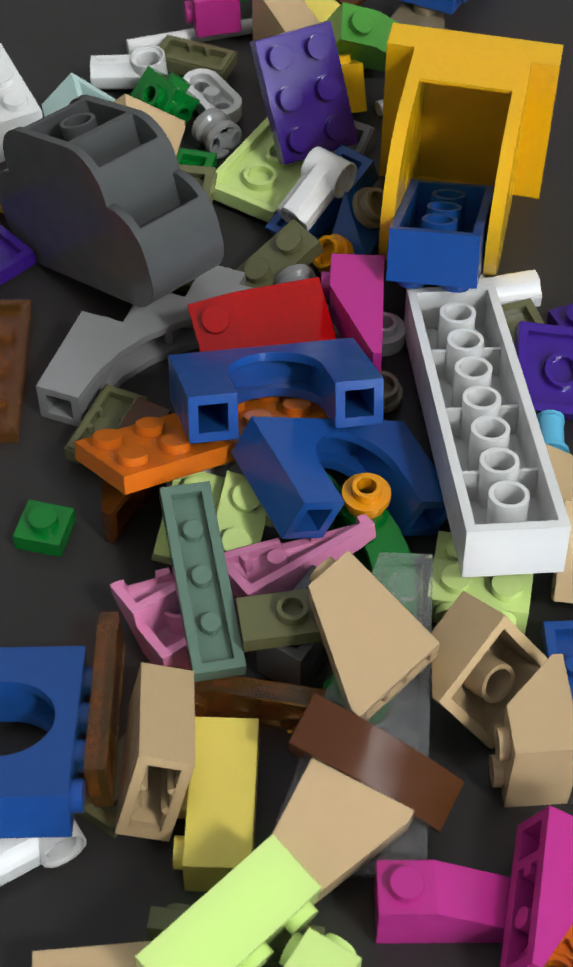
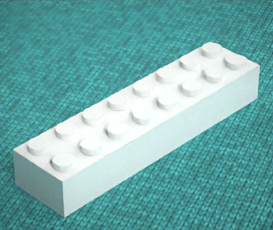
M495 284L477 285V289L469 288L468 291L462 293L445 291L442 289V286L406 288L405 340L462 578L564 572L571 524Z

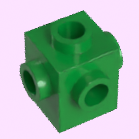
M150 66L146 68L130 95L184 120L185 124L190 120L192 113L200 102L196 96L188 91L191 84L174 72H170L168 76Z

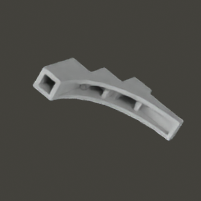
M218 265L197 277L185 297L169 293L146 307L133 305L123 322L107 316L81 311L36 385L41 416L78 427L105 384L119 387L149 366L167 359L168 355L198 349L187 305L231 292L252 289V287L246 286V272Z

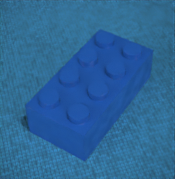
M411 179L389 228L386 281H395L399 286L411 289L421 288L424 284L442 286L443 290L453 293L466 292L469 288L477 289L484 263L495 186Z

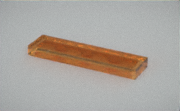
M0 300V443L19 442L32 319L31 300Z
M118 611L100 612L97 621L83 768L90 801L94 807L113 806L125 659V643Z

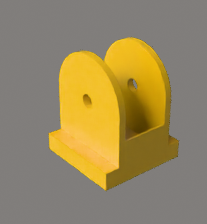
M392 23L386 50L379 176L385 177L379 231V255H385L384 261H387L389 228L411 179L495 186L486 241L483 275L489 277L497 276L512 196L537 199L540 196L564 45Z

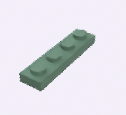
M210 481L161 487L159 490L160 504L190 669L194 671V682L245 675L247 666Z

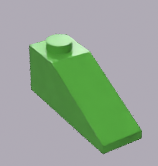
M343 2L326 20L331 21L338 54H350L351 60L355 59L362 62L363 67L385 72L387 41L392 23L398 22L380 11Z

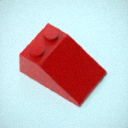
M319 277L231 292L187 305L200 352L337 339Z

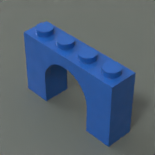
M354 338L168 355L170 400L189 444L239 439L238 404L262 397L285 396L314 402L322 407L335 428L383 424L384 378Z
M252 416L231 452L282 539L323 538L344 505L343 498L324 468L341 472L349 477L358 473H373L384 478L391 488V501L386 509L400 528L403 536L435 535L447 519L436 468L404 421L383 420V424L335 428L330 419Z
M86 646L0 647V722L28 723L48 732L35 745L14 754L0 756V838L72 837L75 813H84L85 780L84 778H79V773L89 772V740L83 739L84 735L93 734L94 710L93 703L88 702V699H96L98 689L97 668L88 667Z

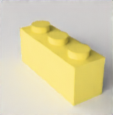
M195 717V767L177 817L178 819H186L185 836L175 835L173 845V870H183L185 891L208 892L254 851L260 747L258 718Z

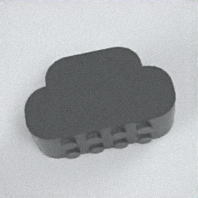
M81 95L73 99L68 106L25 127H16L6 132L3 139V151L8 169L0 172V204L11 233L34 251L36 263L130 304L146 307L215 268L222 262L224 242L217 214L211 200L196 179L179 168L175 151L166 133L144 111L90 95Z

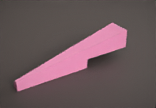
M366 514L357 516L356 524L326 531L323 538H300L281 544L278 537L224 552L235 610L236 598L291 591L312 565L318 567L329 557L337 560L347 550L354 554L376 538L375 523ZM170 568L156 570L155 578L127 585L124 579L110 584L111 593L148 660L156 665L191 670L174 575Z

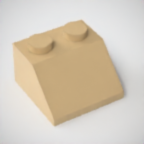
M463 591L431 632L440 642L437 658L432 661V698L485 746L492 750L494 748L495 727H502L506 705L548 658L506 615Z
M552 654L506 705L502 727H495L494 729L496 755L489 756V776L492 788L500 787L504 808L567 804L569 802L573 787V699L563 654Z

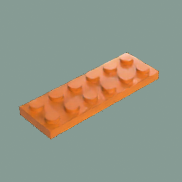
M262 397L238 404L239 438L252 416L329 419L322 407L316 403L295 397ZM172 413L162 417H143L138 419L134 425L120 429H101L94 432L92 437L74 441L75 458L124 495L236 461L231 452L238 439L189 444L177 414Z

